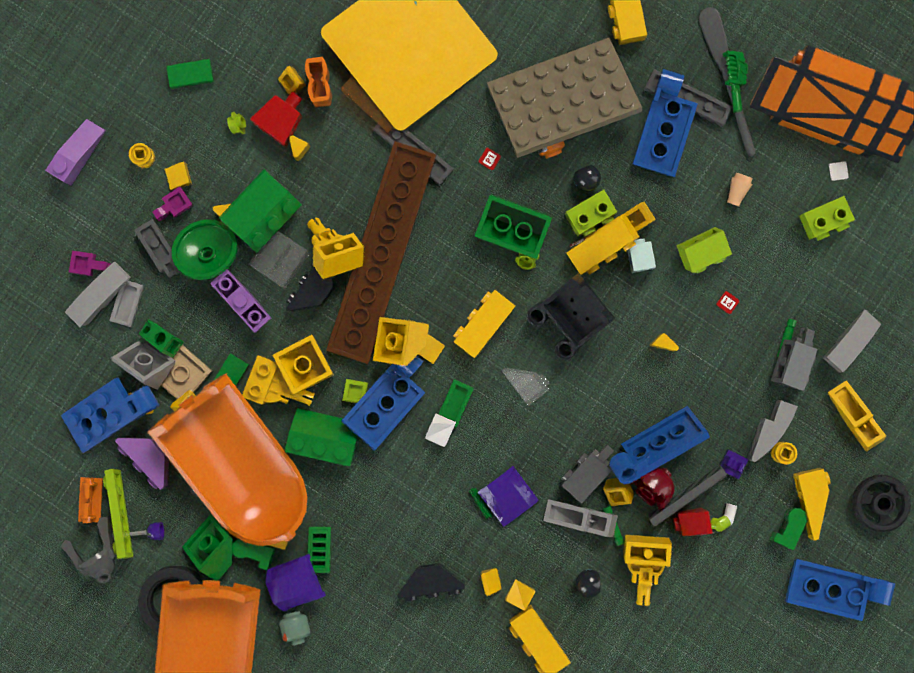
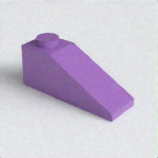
M86 119L57 151L45 171L71 186L106 131Z

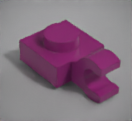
M178 187L164 196L162 200L165 204L152 213L158 221H161L170 213L174 217L179 216L191 208L193 204L182 188Z
M72 251L69 272L93 276L94 270L104 271L111 264L104 261H96V254Z

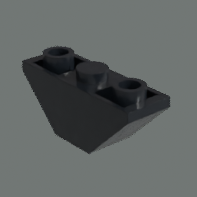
M312 262V271L309 275L305 274L299 282L301 287L297 293L293 292L287 299L286 303L289 304L287 309L294 312L323 306L335 288L333 276L322 279Z
M440 563L417 566L400 589L398 598H404V601L417 600V596L426 595V598L438 597L441 592H448V595L459 594L461 589H465V584L463 580Z

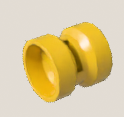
M137 143L129 150L130 160L138 167L148 168L153 165L155 154L147 145Z
M777 442L771 448V457L777 463L791 464L797 458V449L791 443Z

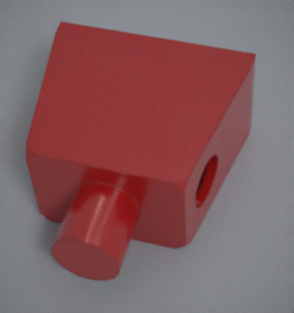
M291 92L285 101L275 95L250 120L286 148L290 142V136L294 135L302 119L301 113L296 110L302 99L294 92Z

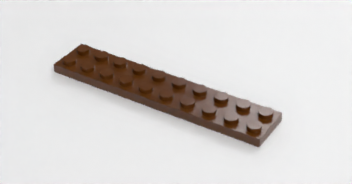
M394 141L361 242L364 246L363 266L352 270L326 351L369 364L376 343L379 318L385 316L434 166L436 154Z

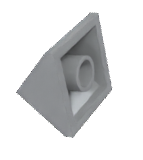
M144 338L114 355L111 361L140 382L157 390L176 362L173 358L161 353Z

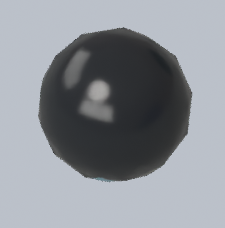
M593 165L581 168L574 173V184L582 191H593L600 184L601 173Z
M591 569L583 570L575 581L577 591L584 597L591 598L597 596L600 593L599 573Z

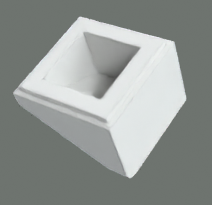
M435 414L425 439L445 447L456 422Z

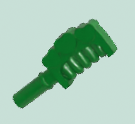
M726 51L722 53L723 57H726L728 80L725 81V85L731 86L733 112L737 113L742 111L740 87L747 83L748 65L745 62L743 52Z

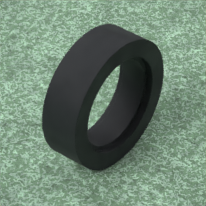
M184 566L162 568L153 573L141 587L138 599L139 611L145 623L154 631L159 633L160 615L155 610L153 604V595L156 587L167 579L189 581L190 585L202 584L203 579L190 568Z

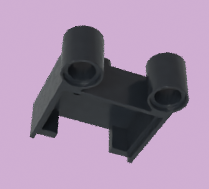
M579 273L544 302L535 304L527 312V319L532 325L540 326L551 318L566 337L555 347L557 357L562 360L571 359L584 343L615 319ZM536 309L543 313V318L537 315ZM564 344L571 347V352L564 348Z

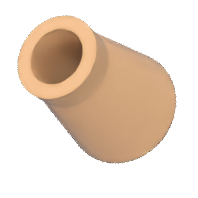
M736 173L731 179L727 202L740 206L743 198L753 185L751 184L753 178Z

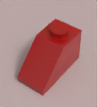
M703 508L675 512L676 518H673V525L675 531H679L680 535L691 536L713 533L709 511Z

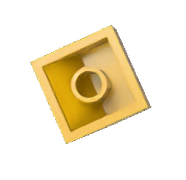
M380 317L373 361L407 366L426 347L429 324Z
M313 335L272 355L293 395L334 375Z

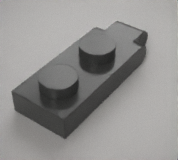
M154 219L149 220L134 230L161 273L165 271L167 276L171 278L180 272L172 259V247Z

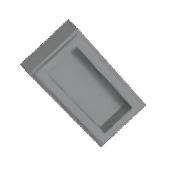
M131 281L126 282L117 294L110 318L111 322L128 327L133 326L144 285Z

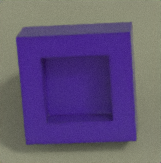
M727 449L720 466L727 474L739 479L749 459Z

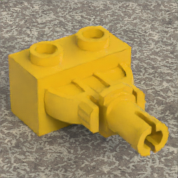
M315 218V221L313 219L309 220L307 226L314 234L311 240L314 245L313 266L322 279L363 266L364 246L354 233L342 236L337 234L334 229L325 228L319 218Z
M257 355L242 395L244 398L262 405L265 402L276 403L279 401L288 404L289 400L281 397L283 395L310 406L312 400L303 397V395L313 399L315 393L303 390L293 395L276 361Z
M625 535L623 557L632 573V583H636V579L638 580L637 605L643 604V595L644 605H650L652 576L654 585H657L658 576L661 575L665 566L670 567L672 544L669 538Z

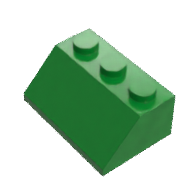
M263 169L220 215L219 219L257 253L302 204Z
M490 194L475 237L537 259L552 216Z
M297 408L290 427L285 452L350 467L353 463L358 436L341 422L343 418Z

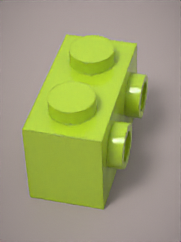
M602 190L566 211L564 215L577 237L582 234L584 237H587L596 231L594 227L602 223L604 226L614 220L613 216L616 215L617 210L605 190Z
M845 196L799 216L809 240L816 237L817 241L830 236L829 231L833 229L840 232L849 228V223L855 220Z
M716 227L676 245L685 269L692 273L703 272L707 269V266L713 263H721L726 260V257L732 255L724 231Z

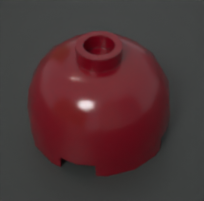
M658 467L630 483L632 485L635 484L637 487L635 492L643 501L650 506L654 503L659 505L658 508L660 510L668 505L673 498L675 490L674 482L671 478L672 475L664 467Z

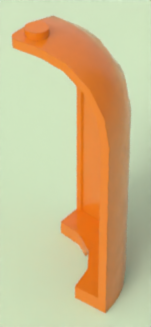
M227 374L218 377L204 386V389L195 397L193 395L188 397L178 405L180 407L178 410L165 415L148 431L216 520L231 535L246 543L258 546L273 545L281 541L288 542L295 537V531L301 525L307 511V492L304 480L294 462Z
M203 580L202 584L190 585L189 581L163 585L155 673H252L260 589L234 583L233 587L222 586L220 581Z

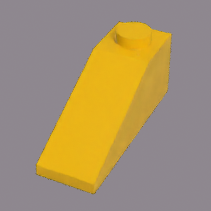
M822 468L793 474L801 509L806 512L808 518L806 523L808 537L812 540L819 539L829 494L828 485H830V477Z

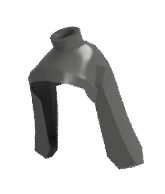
M111 517L99 518L97 525L104 544L103 550L86 562L83 561L73 548L70 541L65 540L60 546L69 555L80 573L84 576L88 574L100 583H106L111 579V573L115 567Z

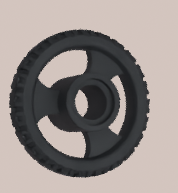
M873 475L863 480L857 486L852 499V507L856 518L863 526L876 532H889L897 529L906 521L911 509V499L908 490L898 479L889 475ZM885 482L890 484L889 490L886 493L874 492L870 494L867 491V488L875 483ZM883 497L886 504L884 508L879 509L878 500ZM901 497V511L897 518L892 520L889 514L895 510V498ZM867 503L869 509L879 515V520L876 524L866 518L861 508L862 504Z

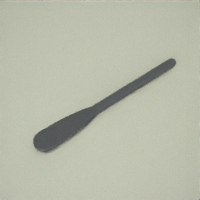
M705 8L699 15V23L714 61L720 68L724 81H727L726 57H723L722 53L729 50L719 11L715 8ZM726 85L730 101L733 106L731 94L732 89L731 86ZM742 109L741 112H734L747 155L753 157L756 152Z

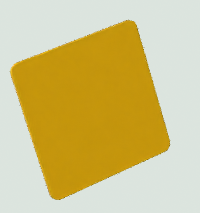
M358 0L324 25L321 30V36L392 126L399 131L407 129L496 60L498 55L495 47L457 0Z

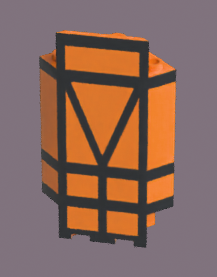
M807 45L802 51L799 50L791 61L775 56L772 58L749 107L771 115L770 121L866 158L874 154L899 163L905 146H909L914 138V92L908 90L910 83Z

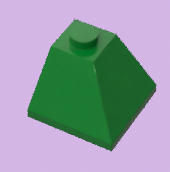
M210 514L182 548L200 572L218 581L232 565V538L216 518Z

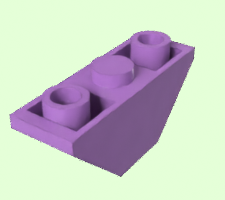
M228 269L210 283L254 333L271 319L257 299Z
M123 437L115 440L119 445L117 449L124 456H129L134 461L132 465L140 473L144 472L149 477L147 481L152 487L161 490L168 486L169 458L153 438Z

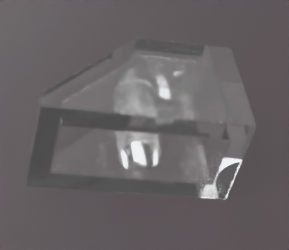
M510 368L501 370L527 406L550 390L547 387L550 383L542 373L538 375L537 372Z

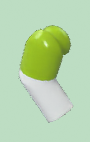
M726 503L724 515L719 519H711L712 529L720 532L731 526L734 522L737 506Z

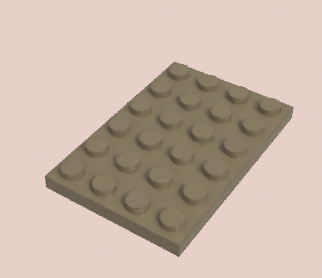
M610 38L487 82L488 89L517 158L642 112V106Z

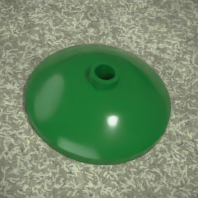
M211 219L200 220L186 226L177 235L172 246V259L177 269L186 277L196 280L211 279L225 272L235 260L238 249L237 239L233 231L226 224Z

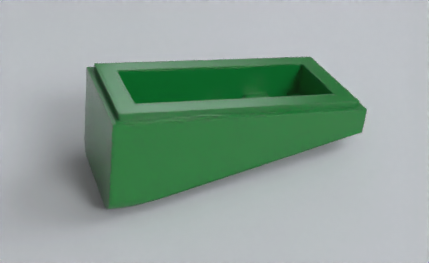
M309 526L308 554H310V561L315 573H330L331 527ZM314 534H326V538H314ZM314 543H326V547H314ZM313 552H325V556H313ZM313 561H325V565H313Z

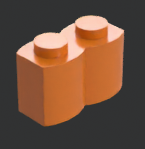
M323 57L308 58L305 62V72L309 80V97L315 108L330 106L332 103V92L328 84L329 70Z

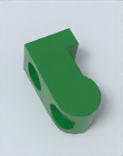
M150 319L147 320L139 332L141 337L161 353L174 358L184 343L180 338Z
M792 507L787 509L784 514L785 521L780 532L773 531L769 539L794 551L808 518L804 510Z
M240 539L233 543L232 553L237 558L248 557L260 561L258 568L264 570L270 568L276 547L269 545L258 546L246 543Z

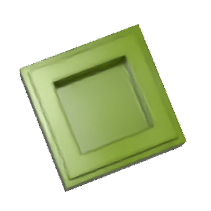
M346 379L342 401L357 403L367 392L368 383Z

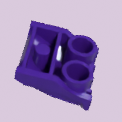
M513 465L489 485L478 491V494L503 527L539 501Z
M310 554L267 570L265 584L273 604L282 611L326 596L325 592L321 589L311 564Z

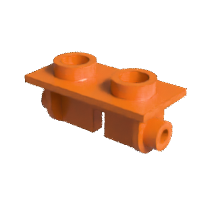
M80 477L78 522H98L99 518H101L103 478Z

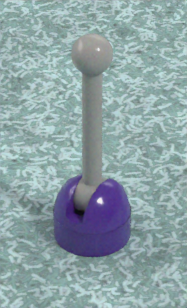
M162 522L152 523L144 531L130 532V536L147 535L151 540H163L165 534Z

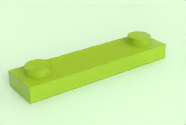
M104 470L103 483L108 492L115 539L113 551L117 555V559L132 558L133 550L121 470Z

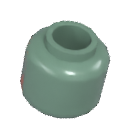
M300 611L283 615L284 619L279 622L283 641L291 642L292 646L305 643L304 638L311 634L307 616L301 614Z

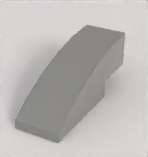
M113 262L76 298L65 313L79 327L89 324L98 312L110 303L131 277L116 262Z
M864 309L835 341V344L824 355L823 359L839 373L844 372L868 344L881 323Z
M776 400L770 420L766 418L760 419L747 457L749 461L756 462L779 441L790 425L798 406Z
M548 499L543 521L584 532L613 537L618 515Z

